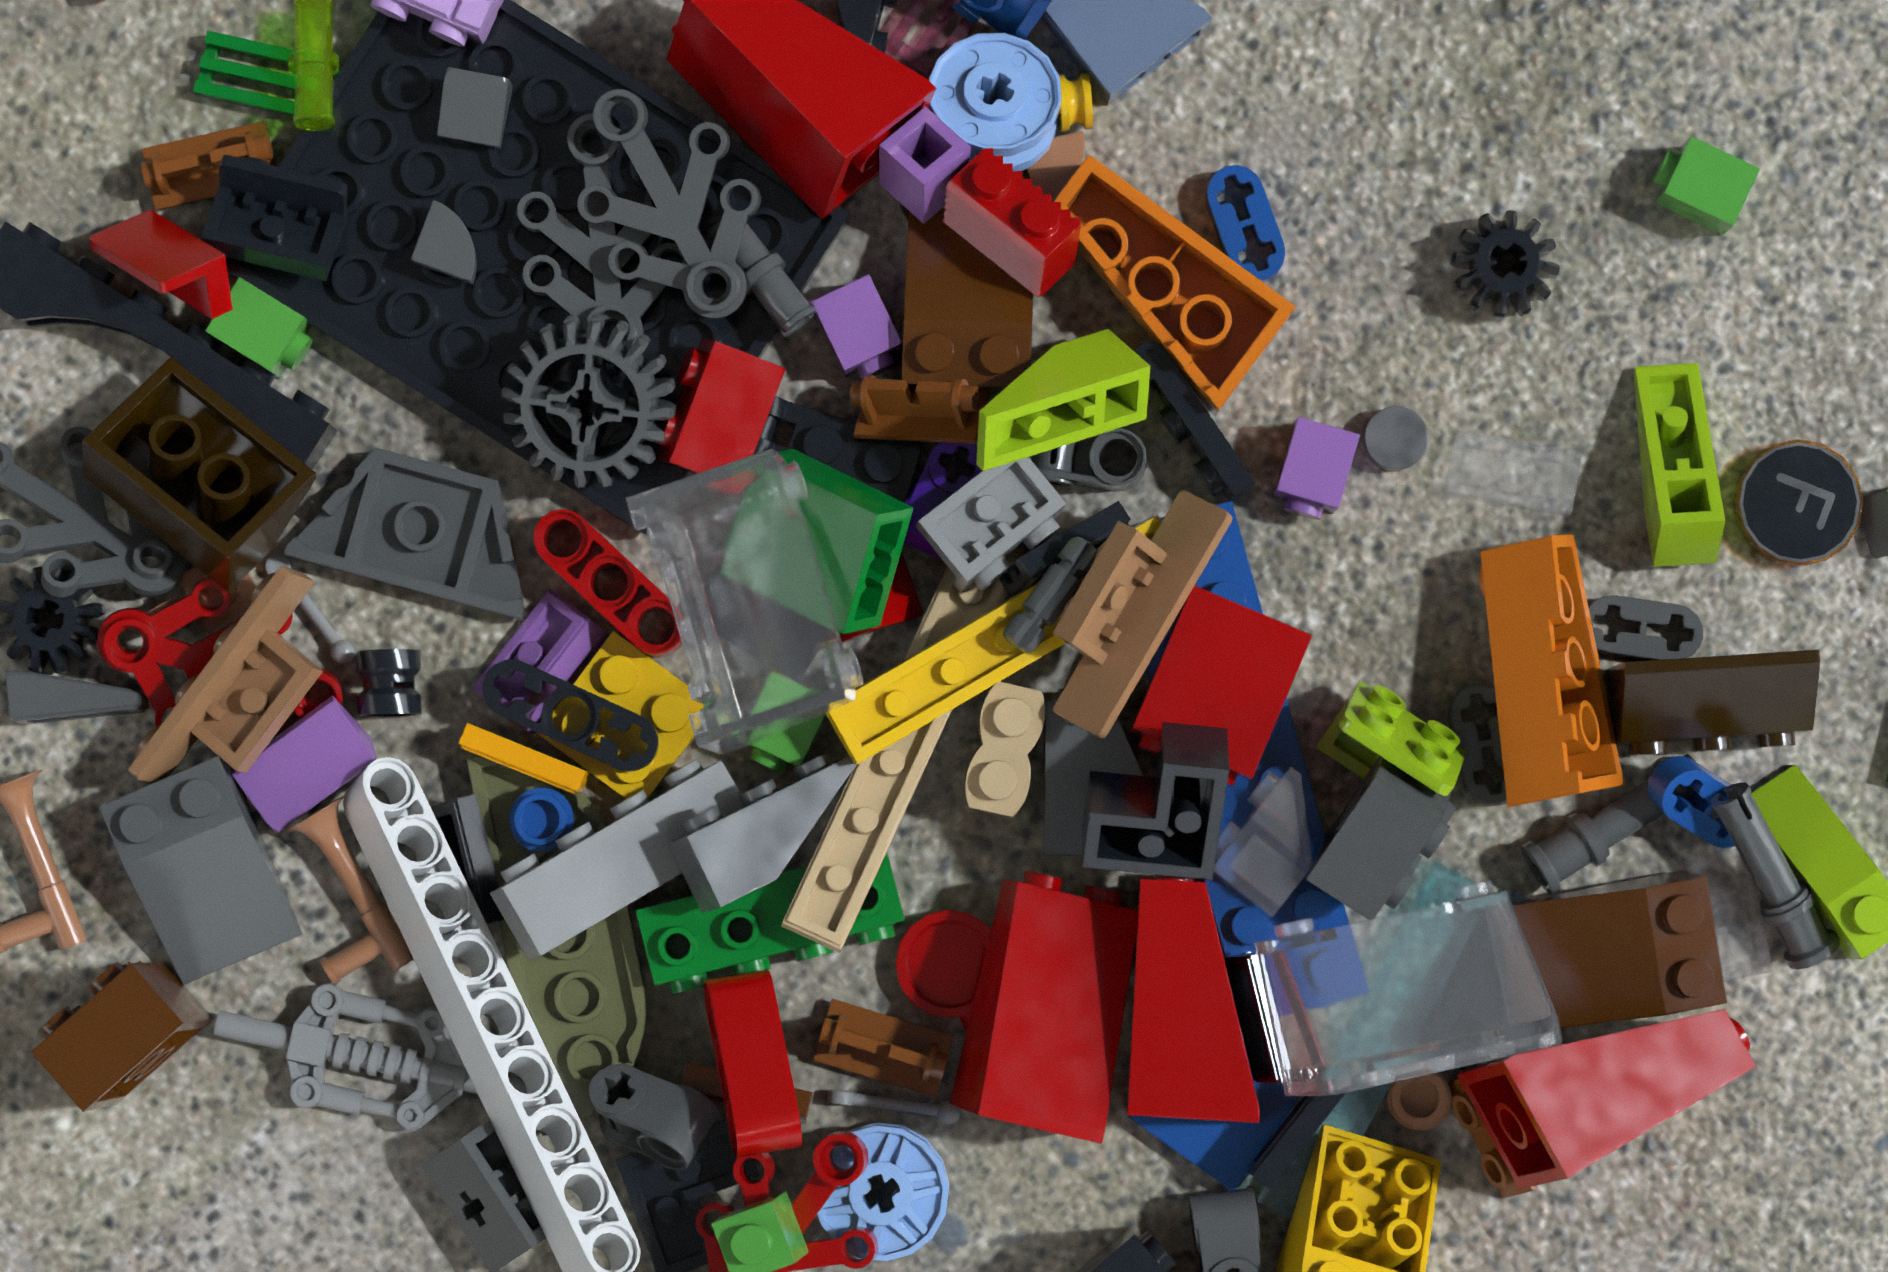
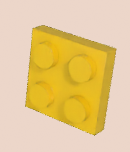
M612 631L573 685L649 720L659 736V749L655 759L650 765L639 771H622L543 734H537L625 799L642 790L650 799L664 780V777L667 776L717 707L616 632ZM577 697L562 699L553 711V722L556 728L567 735L580 733L587 727L590 720V711L587 704ZM602 709L599 728L593 737L587 741V745L598 750L600 748V739L603 737L620 747L617 757L621 760L628 761L632 753L644 755L648 744L640 739V733L643 728L632 724L627 732L608 726L607 723L615 714L607 709Z

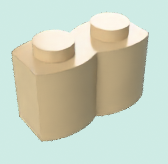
M998 682L990 689L983 703L979 719V736L982 746L973 756L965 780V800L968 809L1012 819L1022 807L1027 797L1031 780L1028 754L1037 743L1045 720V701L1042 691L1004 682Z

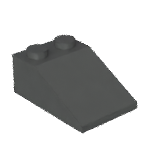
M219 756L99 806L123 867L183 985L303 935L246 796L232 776L231 769L233 768Z

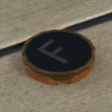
M1800 439L1774 444L1751 459L1736 482L1733 500L1735 519L1738 521L1739 528L1744 534L1743 537L1751 549L1774 564L1797 568L1824 562L1845 548L1860 525L1863 507V497L1858 477L1845 458L1822 443Z

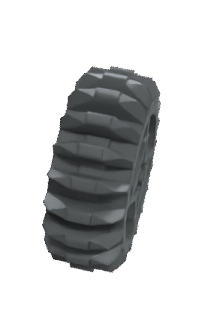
M594 314L591 317L587 326V332H584L581 321L576 315H569L564 320V335L552 323H547L540 330L542 343L528 338L520 347L526 360L513 359L507 368V372L519 382L506 384L502 389V397L520 405L514 406L504 413V422L511 425H524V428L512 440L514 446L517 448L524 447L532 442L537 449L529 459L530 465L537 467L542 464L546 457L553 461L555 465L550 474L553 481H560L568 468L575 470L574 482L578 488H584L587 485L592 471H595L597 479L603 487L611 486L615 480V467L621 475L631 479L638 472L636 458L641 462L651 464L658 455L652 442L666 443L667 441L664 440L666 434L659 420L672 419L677 411V406L659 397L672 393L676 386L675 381L668 377H654V374L658 373L667 361L662 354L655 355L648 360L643 357L642 353L650 343L648 336L645 334L639 336L633 345L623 340L629 326L626 321L620 320L611 334L604 333L605 321L601 314ZM583 354V364L578 369L577 379L573 381L558 380L554 386L541 384L546 368L554 361L569 355ZM607 360L617 365L628 376L637 396L632 395V389L619 387L611 381L607 374ZM589 380V390L592 391V399L594 402L600 403L590 422L589 411H586V401L578 399ZM542 406H546V413L559 415L568 422L572 432V441L556 431L547 419ZM625 416L638 418L636 429L629 437L610 446L595 447L596 437L601 432L602 423L610 421L621 422Z

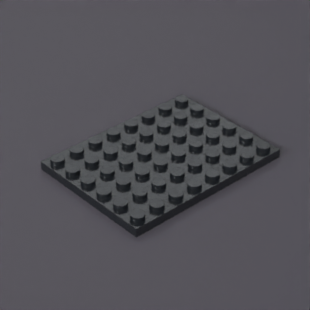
M512 0L503 1L489 35L483 44L467 38L464 47L454 45L429 32L432 22L410 12L404 22L378 11L278 166L301 173H321L347 186V222L327 281L225 257L227 272L237 279L239 277L299 313L316 329L529 462L531 455L537 449L535 445L531 442L524 447L517 448L512 441L515 435L524 428V425L506 424L503 418L504 413L508 409L520 405L502 397V389L506 384L519 382L507 372V368L513 359L526 360L520 347L528 338L542 343L540 330L547 323H552L564 335V320L570 314L549 296L537 295L528 289L523 280L525 263L536 255L552 257L559 264L563 278L595 302L596 300L593 274L542 232H531L521 224L517 216V205L520 199L527 193L534 191L547 194L555 204L557 212L590 238L589 223L580 215L577 208L578 197L582 190L585 189L584 168L572 156L568 147L567 135L572 123L582 115L593 113L598 99L608 91L615 89L627 90L643 100L648 111V122L644 130L670 178L680 190L692 153L689 146L690 134L697 125L704 123V121ZM446 67L504 77L510 80L513 88L501 149L437 136ZM619 105L614 109L612 121L618 129H625L633 122L634 113L629 105ZM715 130L704 131L698 140L699 148L704 154L715 153L721 144L720 136ZM590 133L583 141V149L591 154L600 153L606 147L607 139L601 133ZM730 138V147L727 154L716 163L698 229L711 251L714 242H711L707 236L709 231L721 221L724 213L720 203L722 188L726 183L734 179H745L752 182L759 189L761 203L758 210L748 217L747 224L770 254L779 253L786 263L783 269L802 294L851 215L848 211L838 206L821 219L759 155ZM620 142L617 156L609 163L612 191L617 197L643 204L647 189ZM744 186L734 188L729 196L730 205L736 211H743L748 208L752 200L750 191ZM433 200L451 209L462 220L472 237L477 258V270L473 284L413 263L411 260ZM532 202L525 210V217L532 223H540L547 218L549 208L544 202ZM615 223L616 235L624 225ZM651 234L642 246L646 249L648 255L651 256L652 252L659 245L664 243L676 244V242L669 238ZM637 252L622 269L623 272L631 273L638 268L640 258ZM673 252L665 253L660 257L661 259L682 263L681 257ZM540 264L531 272V281L537 286H546L554 278V269L547 264ZM717 273L710 275L704 283L706 294L713 299L720 298L727 288L724 277ZM641 278L636 280L620 279L621 297L623 298ZM667 286L641 316L644 334L650 338V343L642 355L646 360L655 355L662 354L665 356L666 364L658 373L654 374V377L672 378L676 386L672 393L659 398L677 404L684 386L677 382L681 363L690 347L698 349L701 338L714 340L761 358L780 328L753 293L746 295L741 306L732 314L722 318H708L697 314L689 307L681 289ZM610 321L605 323L604 333L611 334L618 322ZM583 354L569 355L554 361L546 368L541 384L554 386L558 380L573 381L577 379L578 369L583 364ZM607 364V374L611 381L619 387L632 389V395L637 396L628 376L617 365ZM589 380L578 399L586 401V411H589L590 422L600 403H596L592 399V391L589 390ZM542 406L547 419L556 431L572 441V432L568 422L559 415L546 413V406ZM625 416L621 422L610 421L602 423L601 432L596 437L595 447L610 446L629 437L636 429L638 418ZM652 442L657 452H659L661 445ZM546 457L537 468L550 476L555 463ZM636 458L638 464L637 474L633 478L627 479L615 467V480L608 487H603L598 481L595 471H592L587 485L584 488H578L574 482L575 470L569 468L559 482L647 537L689 470L659 458H655L651 464L641 462Z

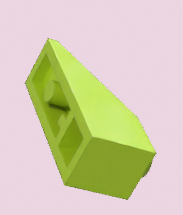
M1109 329L1054 345L979 410L976 465L982 471H986L1146 420L1150 365Z
M1698 363L1635 366L1634 385L1644 515L1653 567L1717 563L1725 526V515Z
M1796 764L1791 765L1752 791L1751 794L1797 881H1804L1815 894L1816 901L1814 906L1825 927L1836 932L1840 939L1839 948L1847 959L1862 960L1888 943V881Z

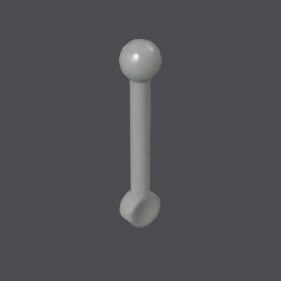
M274 554L267 559L265 569L269 575L276 572L282 566L292 569V563L285 555ZM306 594L299 605L331 646L330 655L332 660L340 665L350 663L355 657L354 645L350 641L341 640L314 602Z
M833 1089L828 1091L827 1102L935 1116L941 1123L946 1125L957 1122L961 1115V1108L949 1104L950 1099H945L939 1104Z

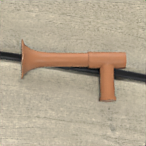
M42 769L0 784V804L8 812L16 828L39 888L37 892L44 908L38 912L0 925V953L8 951L10 947L51 932L54 934L59 950L67 949L87 940L66 884L60 878L35 810L33 786L36 776L43 771Z
M343 796L285 830L286 832L295 830L303 833L318 845L359 910L360 918L370 933L331 957L321 959V965L333 984L339 983L341 978L380 955L384 956L392 971L413 960V956L393 915L385 902H382L340 830L337 815L338 805L344 798Z

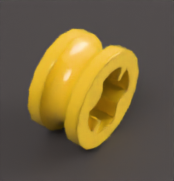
M1088 72L1080 73L1079 77L1073 81L1066 79L1064 74L1059 75L1062 100L1058 113L1060 131L1068 132L1073 124H1081L1084 130L1093 129L1092 94Z

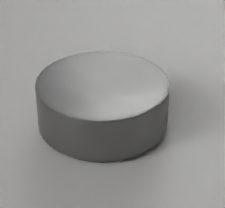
M1402 406L1387 407L1377 412L1366 425L1363 434L1364 450L1368 458L1381 469L1387 471L1406 470L1415 465L1424 455L1428 446V430L1423 419L1413 410Z

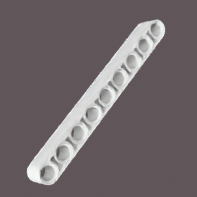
M391 757L378 758L363 770L345 792L343 808L346 818L562 1272H633L640 1260L638 1239L413 771L401 760ZM370 786L384 791L389 798L390 805L377 800L372 794ZM397 843L410 847L416 854L418 862L404 857L399 851ZM425 900L433 901L439 905L445 919L432 915L426 908ZM452 957L460 958L466 962L471 970L472 977L464 976L458 972ZM480 1014L494 1020L498 1026L499 1035L492 1034L485 1029L481 1023ZM508 1072L515 1073L521 1077L526 1085L527 1094L519 1092L511 1085ZM536 1130L542 1131L550 1137L555 1148L554 1152L547 1151L540 1145L537 1140ZM564 1188L570 1189L577 1194L582 1203V1211L575 1210L568 1204L565 1199ZM593 1247L600 1249L606 1254L610 1262V1271L600 1267L594 1260Z

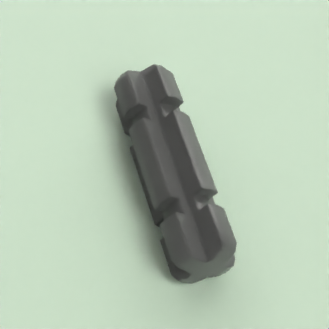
M1078 536L1071 538L1058 555L1061 559L1059 564H1051L1022 604L1025 609L1022 614L1016 613L1003 630V636L1010 644L1025 653H1030L1037 648L1046 635V632L1043 630L1045 626H1053L1063 612L1066 603L1081 585L1080 578L1087 575L1094 563L1098 551L1096 547Z

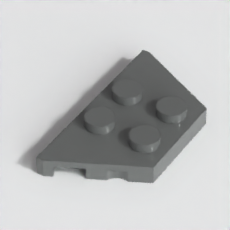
M375 447L355 469L354 475L348 482L332 494L322 505V510L297 538L294 536L285 548L284 555L287 557L523 621L526 613L501 483L494 479Z

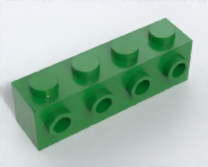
M888 852L881 863L849 935L856 934L858 946L895 937L893 924L905 921ZM808 866L782 872L777 880L720 908L701 913L694 896L635 910L654 985L669 982L672 994L703 987L704 979L708 978L706 972L731 966L733 974L772 969L768 956L790 950L794 951L796 962L833 953V950L781 927Z

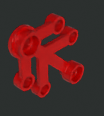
M208 576L196 582L191 594L151 615L135 608L120 609L110 614L100 626L97 645L101 657L113 669L134 674L155 711L156 727L161 726L164 722L162 719L164 711L176 706V696H174L158 663L184 670L189 679L199 675L213 657V647L218 637L229 626L237 624L240 620L232 622L193 644L166 637L200 616L215 618L225 613L228 609L231 593L225 591ZM209 586L218 588L224 597L222 603L216 607L204 606L198 597L202 589ZM293 613L278 631V634L281 635L289 629ZM134 629L141 634L143 642L138 648L128 650L119 644L118 635L123 630ZM321 669L323 672L315 683H321L328 688L329 695L327 699L333 695L342 705V687L339 680L331 672ZM304 696L294 711L302 718L323 702L312 703Z
M847 1131L834 1132L822 1139L816 1146L813 1153L815 1173L792 1203L802 1235L838 1186H845L854 1182L866 1170L868 1150L865 1143L857 1135ZM836 1146H847L853 1152L854 1162L850 1168H841L833 1161L832 1153ZM768 1153L738 1157L734 1162L733 1176L738 1185L742 1187L745 1206L771 1197L769 1182L775 1174V1163ZM755 1158L763 1164L764 1176L762 1180L753 1181L745 1175L744 1163L747 1159ZM715 1200L699 1210L695 1224L698 1233L705 1240L709 1272H729L716 1235L708 1227L706 1217L710 1210H718L726 1214L735 1209L728 1202ZM854 1227L846 1231L839 1238L805 1242L809 1253L796 1263L772 1272H789L840 1264L853 1269L863 1268L876 1257L878 1253V1240L869 1229ZM855 1236L864 1239L868 1246L866 1258L856 1259L848 1253L847 1241L850 1237Z

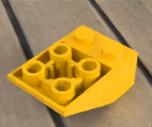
M1326 1124L1322 1125L1297 1198L1275 1272H1426L1441 1160Z

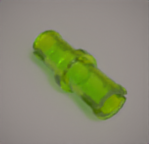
M295 0L293 2L295 52L288 56L289 72L295 75V116L293 117V123L295 127L302 130H327L335 125V117H333V75L339 72V56L333 52L334 4H332L331 0Z

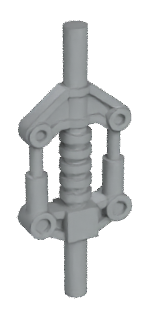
M324 984L313 992L311 1003L294 1022L293 1027L221 1010L216 1019L214 1027L215 1036L287 1052L286 1059L292 1080L290 1096L292 1101L302 1108L320 1106L355 1115H360L361 1111L395 1118L397 1124L402 1129L415 1131L422 1128L463 1095L464 1092L478 1095L437 1007H430L418 1013L387 1006V1001L344 991L336 984ZM344 1015L379 1024L384 1019L415 1026L426 1047L424 1056L418 1055V1050L408 1048L407 1052L401 1051V1046L391 1044L390 1048L384 1047V1042L376 1040L373 1042V1045L368 1044L367 1038L359 1036L356 1038V1041L350 1040L351 1035L340 1033L339 1037L334 1036L339 1016ZM328 1061L333 1062L332 1066L335 1068L343 1069L344 1065L350 1066L349 1070L359 1073L362 1068L367 1070V1075L376 1077L379 1072L384 1073V1079L394 1080L395 1076L401 1077L402 1083L411 1084L412 1080L418 1081L416 1091L400 1104H394L365 1097V1092L324 1083L326 1066ZM508 1075L511 1085L519 1092L527 1094L524 1081L519 1077Z

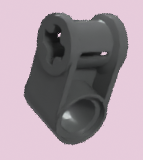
M1122 428L1058 447L1057 459L1054 465L1051 464L1053 449L1033 455L1031 459L1052 486L1070 488L1081 486L1110 491H1126L1135 487L1142 480L1147 468L1146 449L1142 440L1133 432ZM1114 444H1123L1134 451L1137 462L1130 473L1124 476H1113L1102 469L1100 458L1107 447Z
M615 1064L603 1068L592 1078L588 1088L589 1100L595 1111L600 1114V1128L608 1141L614 1145L622 1146L650 1157L657 1163L673 1170L683 1171L688 1167L719 1117V1111L716 1106L699 1091L686 1085L665 1081L640 1071L631 1065Z
M1253 1188L1189 1196L1192 1234L1195 1251L1199 1256L1200 1271L1227 1272L1226 1270L1236 1268L1237 1272H1262L1259 1245H1261L1260 1227Z

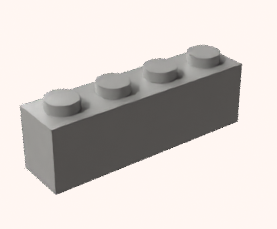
M698 759L691 761L664 777L670 788L649 800L644 790L610 808L616 819L613 822L594 831L588 821L555 840L561 852L544 862L539 863L533 853L500 872L506 884L490 892V895L528 960L542 956L682 873L668 844L687 834L682 822L715 806H718L722 817L743 807L738 797L741 793L722 760L704 769Z

